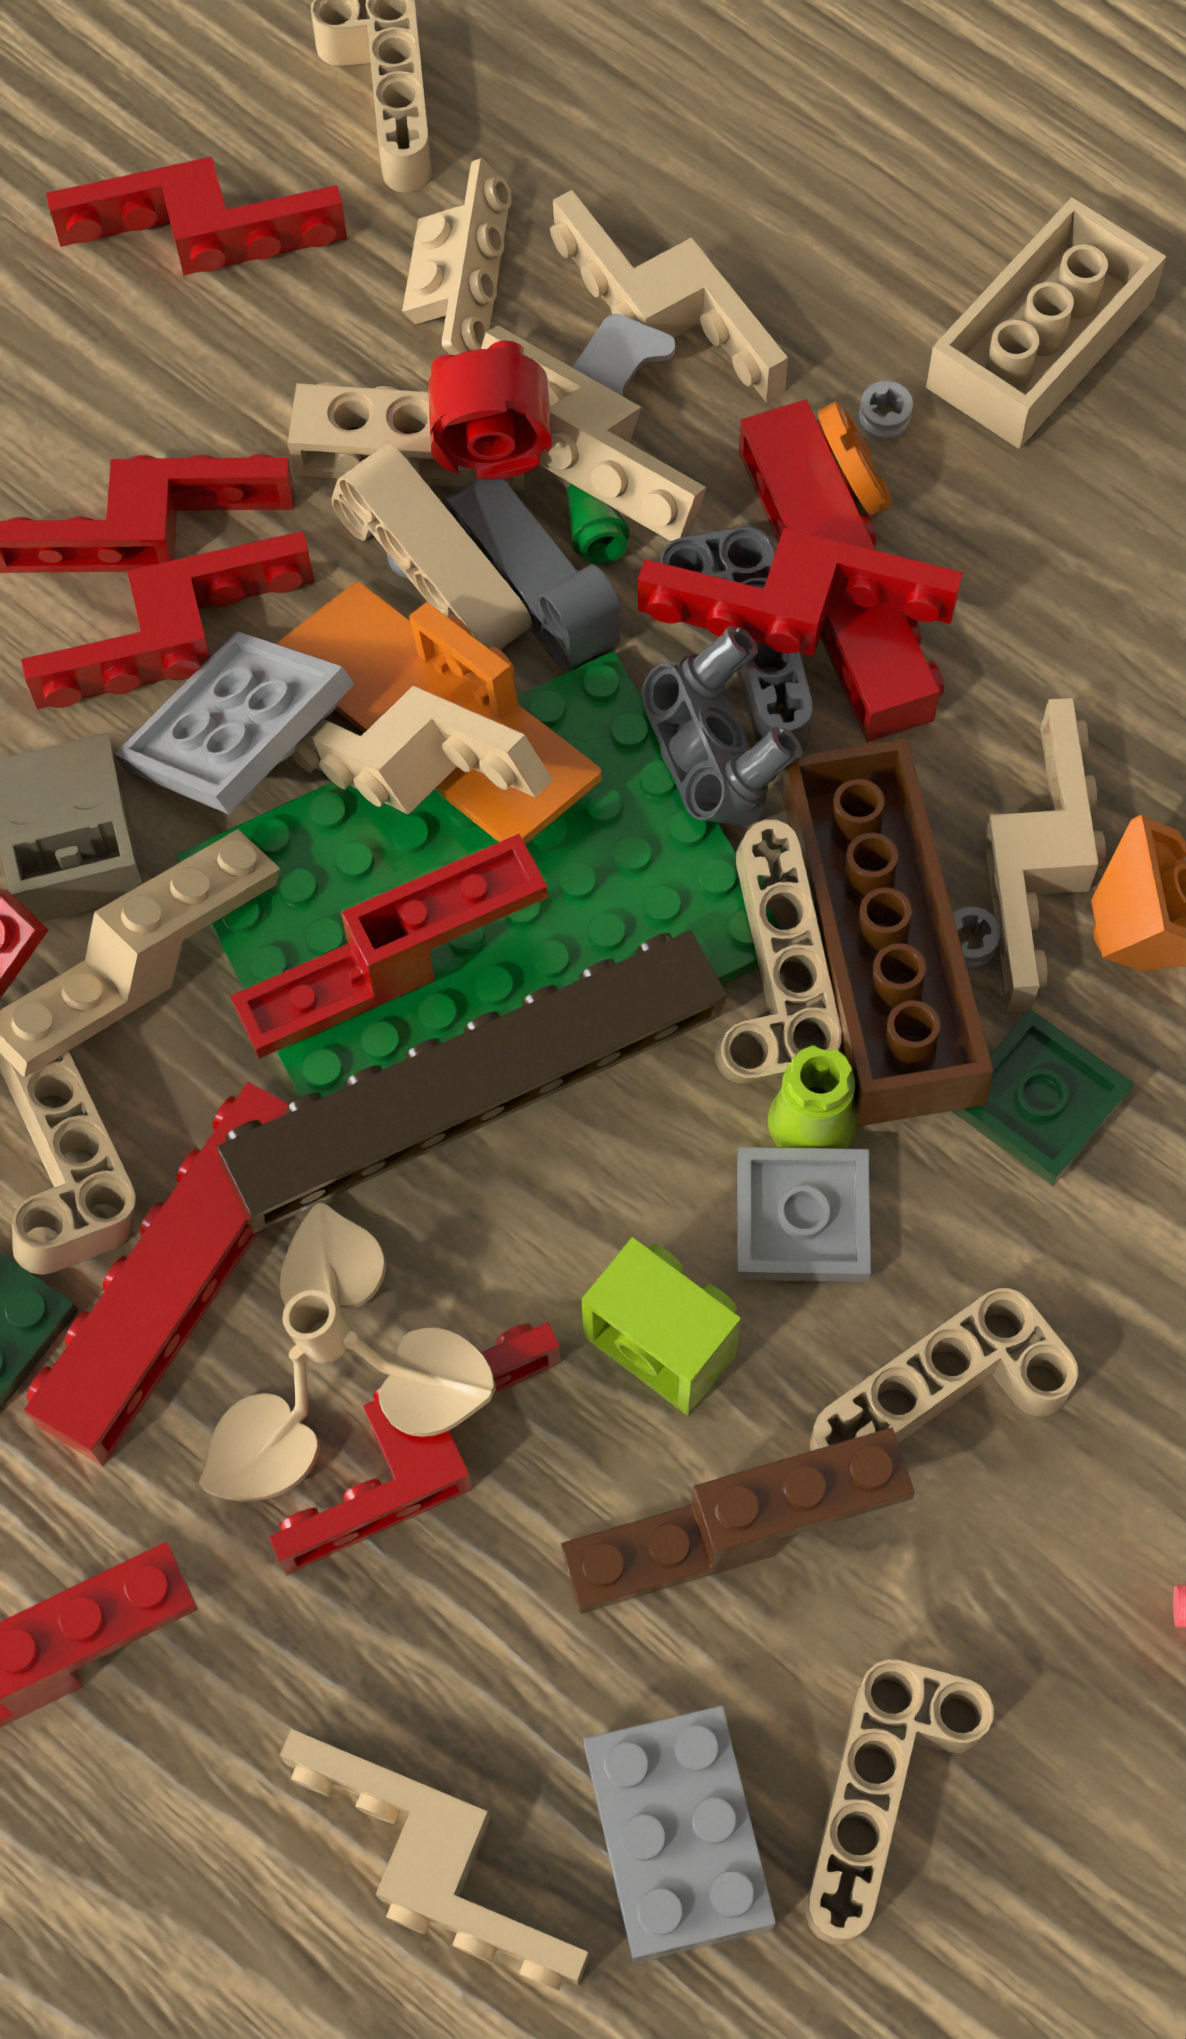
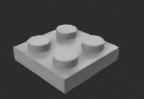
M738 1147L737 1280L869 1282L871 1276L869 1149Z

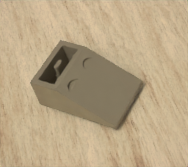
M109 732L0 759V849L9 892L40 922L104 907L144 883Z

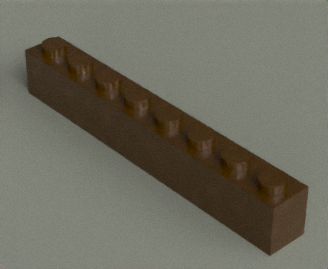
M692 930L672 938L670 933L659 934L640 945L636 950L637 954L617 964L613 959L597 962L584 970L579 976L580 980L560 990H558L556 985L540 988L528 995L522 1001L523 1006L503 1016H500L497 1011L483 1014L469 1022L463 1029L465 1033L443 1043L439 1038L426 1040L410 1049L405 1054L406 1060L384 1070H382L380 1065L367 1067L348 1078L345 1082L347 1087L325 1097L319 1092L305 1095L292 1102L286 1108V1115L264 1125L260 1120L249 1121L231 1130L225 1136L226 1142L217 1146L219 1165L253 1234L720 1017L727 994Z

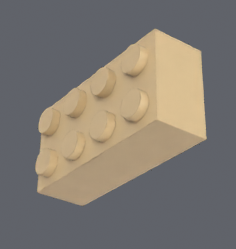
M1071 197L936 342L932 349L926 388L1020 449L1152 303L1156 296L1166 256Z

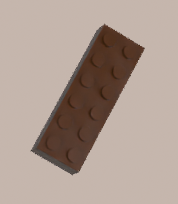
M908 738L802 755L784 769L782 797L789 826L795 831L800 842L842 1031L840 1047L842 1054L847 1058L852 1068L855 1080L853 1103L858 1125L865 1126L986 1105L994 1071Z

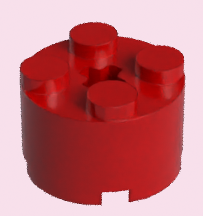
M508 340L498 341L490 345L488 349L472 350L458 355H442L432 362L431 376L428 382L430 443L432 455L440 466L455 474H458V466L476 469V479L499 480L524 474L540 464L539 454L545 448L549 453L552 446L548 378L540 364L524 355V349L519 343Z

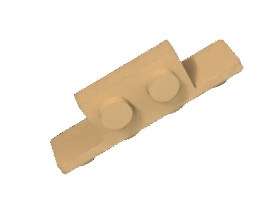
M483 158L471 162L464 205L418 219L402 312L414 324L446 316L442 347L449 355H458L467 351L481 349L485 332L490 330L493 305L497 297V280L501 255L504 251L505 229L512 197L506 180L499 176Z

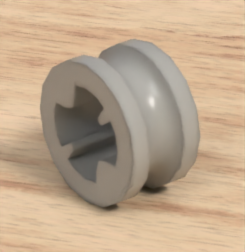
M878 381L870 385L864 391L859 411L860 424L873 437L888 439L901 435L908 428L913 409L912 396L909 391L901 384L893 381ZM886 403L896 406L895 412H889L885 418L876 414L877 408L882 409Z
M963 907L953 913L959 939L963 928L975 929L974 936H977L979 932L984 934L979 949L967 948L968 941L961 945L967 970H978L987 966L995 957L1001 938L1000 925L995 916L985 909Z

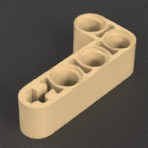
M313 0L311 4V17L318 56L324 62L338 66L371 63L377 137L384 182L391 189L398 192L410 193L420 190L430 180L432 168L415 0Z
M386 443L338 478L331 501L339 520L360 541H364L373 534L426 601L447 617L449 615L458 617L467 626L472 636L487 648L494 646L502 650L532 627L530 614L517 594L397 448Z
M763 820L754 824L743 837L736 852L737 871L769 1011V1016L749 1019L733 1025L718 1041L715 1049V1063L718 1070L727 1080L737 1084H750L783 1077L791 1060L800 1052L793 1041V1032L799 1024H811L821 1031L824 1037L823 1050H839L842 1042L840 1021L800 842L795 831L779 820ZM762 840H766L770 850L780 849L781 851L780 856L773 864L775 884L768 886L764 890H760L759 886H764L771 876L768 861L765 857H755L753 854ZM785 878L789 880V882H780ZM774 900H782L789 903L796 913L797 923L795 927L790 930H780L773 927L766 917L765 907L767 903ZM786 962L802 964L810 975L808 991L794 993L784 987L779 978L781 965ZM739 1036H747L754 1039L760 1045L762 1061L759 1067L745 1069L733 1061L730 1054V1046L733 1039Z
M67 1051L25 1078L0 1054V1069L54 1186L52 1189L22 1201L15 1210L12 1223V1249L15 1260L20 1267L28 1272L44 1275L65 1269L121 1246L129 1238L132 1231L136 1200L134 1188L70 1052ZM57 1096L63 1098L68 1103L62 1107L50 1108L44 1106L39 1101L45 1097ZM79 1149L89 1152L94 1158L87 1162L77 1163L65 1158L64 1154ZM108 1204L117 1208L120 1213L112 1218L105 1219L91 1214L89 1209L95 1205ZM46 1227L57 1232L59 1236L52 1241L38 1242L29 1238L27 1233L34 1228Z
M997 1288L984 1294L827 1406L817 1416L810 1440V1451L829 1446L832 1430L840 1437L846 1436L859 1426L862 1413L867 1425L857 1432L855 1438L893 1427L897 1442L900 1443L992 1376L1013 1403L1024 1413L1035 1417L1049 1416L1060 1410L1075 1387L1078 1378L1077 1362L1071 1351L1028 1298L1021 1292L1010 1288ZM992 1315L1008 1317L1014 1322L1018 1334L1011 1338L995 1336L988 1330L985 1318ZM940 1352L955 1354L962 1360L965 1372L958 1376L941 1374L932 1363V1356ZM1033 1367L1049 1369L1056 1375L1059 1381V1389L1046 1392L1037 1389L1030 1383L1027 1377V1370ZM886 1390L901 1391L909 1397L913 1409L903 1415H894L887 1412L881 1406L878 1396Z
M887 1659L878 1662L866 1672L856 1694L806 1900L805 1916L809 1928L819 1939L828 1944L843 1945L854 1941L869 1926L875 1912L913 1745L916 1743L950 1753H962L971 1750L988 1732L994 1715V1706L991 1698L981 1685L966 1678L901 1660ZM884 1680L899 1684L905 1690L908 1697V1707L903 1712L897 1714L886 1713L880 1710L873 1702L871 1687ZM951 1699L967 1703L973 1709L976 1717L975 1729L967 1733H956L950 1730L942 1721L940 1715L941 1704ZM865 1749H876L884 1753L892 1766L891 1778L881 1784H872L863 1780L857 1773L854 1765L855 1755ZM850 1818L861 1819L867 1822L875 1835L874 1849L862 1856L853 1855L845 1851L837 1837L838 1825ZM828 1862L848 1873L869 1874L868 1882H865L858 1876L851 1882L847 1902L848 1906L858 1910V1917H848L841 1927L830 1924L831 1911L820 1907L821 1899H832L839 1888L842 1875L841 1871L828 1872Z

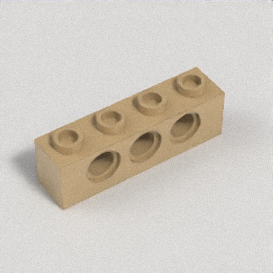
M330 382L318 383L316 385L296 383L288 436V448L294 476L338 479L388 443L401 452L427 485L463 487L476 479V469L458 466V474L444 469L434 459L430 443L428 392L398 390L389 386L360 388L344 387ZM353 427H360L359 429H356V430H347V429L353 428ZM409 431H418L414 434H405ZM527 472L504 480L512 490L525 491Z

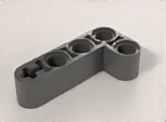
M475 479L441 499L443 505L523 602L532 620V627L529 628L530 631L563 671L567 673L580 667L619 643L620 605L610 581L594 564H590L577 571L504 479Z
M737 527L675 539L664 547L660 555V563L764 589L775 554L768 536L761 530L752 527ZM739 563H748L753 565L754 567L740 568L735 565ZM756 642L758 654L738 669L755 740L758 743L774 727H779L780 730L785 728L798 739L803 751L810 737L813 704L800 652L785 654L773 650L767 644ZM764 665H775L777 667H780L782 670L777 672H766L764 670H761L759 667ZM783 704L782 712L785 722H783L780 714H775L776 706Z

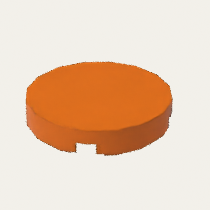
M837 401L817 411L819 421L832 451L868 514L874 517L890 508L893 502L883 477L875 476L877 470L870 457L872 453L847 410L844 411L842 404Z

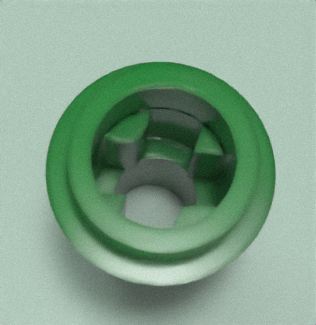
M570 484L567 489V495L569 498L573 550L585 562L597 566L610 564L618 560L627 549V540L629 538L628 525L618 510L575 485Z

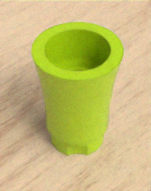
M812 1045L801 1050L787 1066L783 1074L781 1089L770 1105L767 1118L770 1136L778 1148L847 1149L852 1143L857 1129V1116L853 1105L855 1080L847 1058L837 1049L823 1050Z

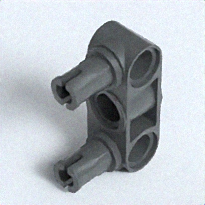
M729 626L713 644L704 649L700 654L684 657L676 665L659 664L654 667L646 676L643 684L642 700L660 744L662 758L672 773L689 814L703 821L734 826H750L760 818L764 811L768 784L793 761L798 760L802 756V748L792 732L785 728L780 730L779 727H774L762 740L749 749L745 731L736 719L724 691L725 683L749 659H753L758 654L757 644L753 637L740 627L736 629L735 626Z

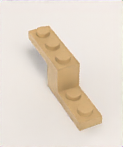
M573 190L553 199L554 226L550 228V234L556 249L564 258L571 257L581 270L582 279L589 292L594 297L601 296L611 308L612 314H621L667 333L673 338L701 324L709 341L715 346L721 345L731 357L739 379L746 386L753 385L765 402L785 392L788 357L692 237L633 268Z
M498 325L485 332L481 349H488L490 345L498 341H514L523 347L524 355L540 364L547 374L552 446L549 453L545 448L539 454L540 466L669 541L690 535L706 487L630 444L642 408L641 406Z
M412 686L362 736L322 719L297 743L295 751L290 755L304 770L311 773L318 769L324 772L338 787L346 789L350 785L358 789L372 804L380 807L383 803H386L406 814H409L456 767L465 772H469L472 769L485 774L501 789L507 790L511 786L535 798L553 781L525 734L415 686Z
M1073 698L1048 699L1040 728L1052 811L990 815L983 840L992 914L998 921L1001 932L997 951L1006 1013L1032 1009L1038 989L1045 988L1047 985L1046 956L1044 950H1034L1032 930H1037L1039 926V907L1036 895L1087 892L1090 890L1097 868H1104L1106 847L1104 835L1101 830L1093 831L1091 812H1095L1097 808L1096 781L1093 775H1085L1082 757H1087L1088 729L1085 720H1076Z
M237 829L94 912L85 960L0 1010V1054L25 1078L172 988L183 940L275 886L280 868Z
M290 1730L279 1755L287 1766L294 1768L290 1780L325 1796L330 1795L334 1785L359 1796L355 1805L357 1809L394 1824L398 1813L408 1816L376 1892V1896L382 1902L390 1905L386 1918L422 1934H426L430 1922L457 1933L452 1944L453 1947L492 1963L496 1951L523 1961L519 1975L552 1990L559 1991L563 1979L579 1985L589 1959L587 1951L460 1898L462 1889L491 1821L488 1811L298 1731Z

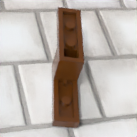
M893 1427L694 1485L691 1505L561 1543V1549L580 1614L776 1556L780 1538L911 1500L914 1497L915 1491Z

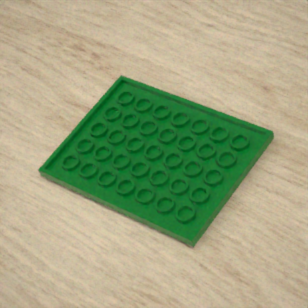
M614 651L517 695L518 705L598 765L602 772L601 782L526 844L547 885L548 898L431 949L430 955L435 981L276 1051L275 1053L299 1098L316 1092L321 1093L323 1097L347 1087L345 1084L347 1079L362 1069L374 1065H380L382 1070L406 1060L405 1054L414 1046L426 1040L439 1038L442 1043L465 1033L464 1027L475 1018L493 1011H497L500 1016H503L522 1007V1001L534 991L549 985H556L558 990L579 981L580 974L593 964L605 959H613L617 964L636 955V950L640 945L662 933H670L672 938L692 930L722 986L759 968L736 866V852L718 823L698 820L687 811L672 773L662 758L661 747L645 711L642 696ZM330 782L175 854L177 863H180L239 829L280 868L275 886L210 924L220 947L244 990L348 944L341 911L498 843V841L435 790L409 814H406L386 803H383L380 807L372 804L358 789L350 785L346 789H342L333 782ZM766 905L765 911L768 922L773 927L782 930Z

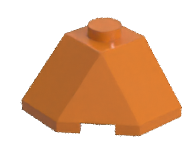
M1144 815L1131 819L1091 899L1095 920L1093 936L1098 949L1101 951L1102 958L1137 971L1186 966V862L1183 859L1186 857V841L1177 829Z

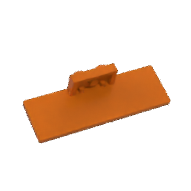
M354 582L276 643L277 645L342 666L354 686L338 701L335 710L363 733L412 686H415L525 734L553 779L536 798L511 786L507 790L501 789L485 774L474 769L465 772L458 767L434 789L498 842L520 834L526 845L602 780L601 768L518 705L513 680L515 669L509 658L497 647L487 648L475 639L467 626L454 615L447 617L428 602L410 614L409 621L363 584Z

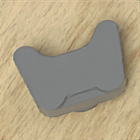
M612 314L603 320L601 326L572 368L623 396L626 387L642 365L649 362L667 361L674 356L675 341L667 333L621 314Z

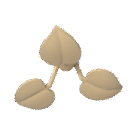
M323 1202L312 1207L296 1231L285 1256L280 1275V1294L286 1306L282 1318L283 1325L296 1343L288 1354L294 1363L295 1407L292 1411L283 1398L274 1394L262 1393L249 1395L237 1401L227 1410L215 1428L209 1446L206 1466L199 1480V1485L207 1493L214 1496L241 1502L266 1500L290 1491L309 1474L319 1454L320 1443L315 1433L309 1427L300 1423L308 1413L306 1365L308 1360L318 1363L332 1362L339 1359L347 1349H351L377 1370L388 1374L389 1377L384 1381L379 1393V1403L382 1412L392 1426L412 1436H435L449 1431L485 1406L495 1392V1380L489 1364L477 1348L459 1334L441 1328H421L410 1331L400 1340L394 1363L380 1356L365 1344L356 1332L351 1330L350 1324L341 1312V1308H357L372 1299L384 1280L386 1258L376 1238L366 1229L341 1216Z

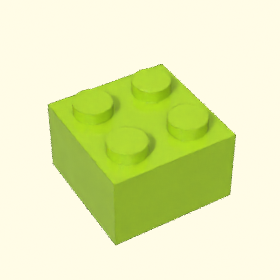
M632 1237L581 1299L583 1337L685 1415L689 1416L735 1358L741 1317L735 1314L737 1310L735 1303L720 1289L711 1284H705L700 1288L681 1273L683 1266L666 1249L654 1243L647 1248Z

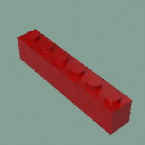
M807 399L740 420L738 453L778 543L783 528H788L875 550L876 534L872 521L868 514H859L853 501L855 496L854 490L841 466H837L832 455V448L819 419L816 420ZM833 595L820 638L866 742L868 743L933 722L939 696L944 694V683L935 661H926L919 646L921 644V633L917 620L912 619L903 612L879 606L862 607L851 603L846 598Z
M247 1082L237 1098L230 1096L224 1101L213 1121L212 1127L214 1132L201 1150L198 1148L193 1149L182 1162L176 1177L178 1182L176 1188L165 1204L161 1201L157 1202L147 1213L140 1228V1235L142 1237L128 1257L124 1255L119 1257L110 1267L103 1281L102 1287L105 1292L92 1311H83L71 1324L65 1337V1345L67 1347L53 1368L50 1366L44 1367L31 1383L26 1396L29 1403L24 1411L38 1428L103 1467L260 1232L258 1231L253 1234L219 1165L217 1146L226 1142L225 1136L231 1130L246 1122L260 1120L264 1125L286 1115L285 1110L289 1104L250 1082Z

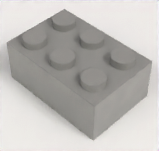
M723 1705L584 1738L586 1759L633 1965L772 1931L776 1922Z

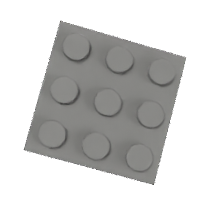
M236 631L200 667V670L196 671L114 755L127 772L230 814L236 806L241 805L251 797L255 787L278 763L287 759L295 751L297 743L320 720L326 718L335 710L338 701L354 686V683L342 666Z

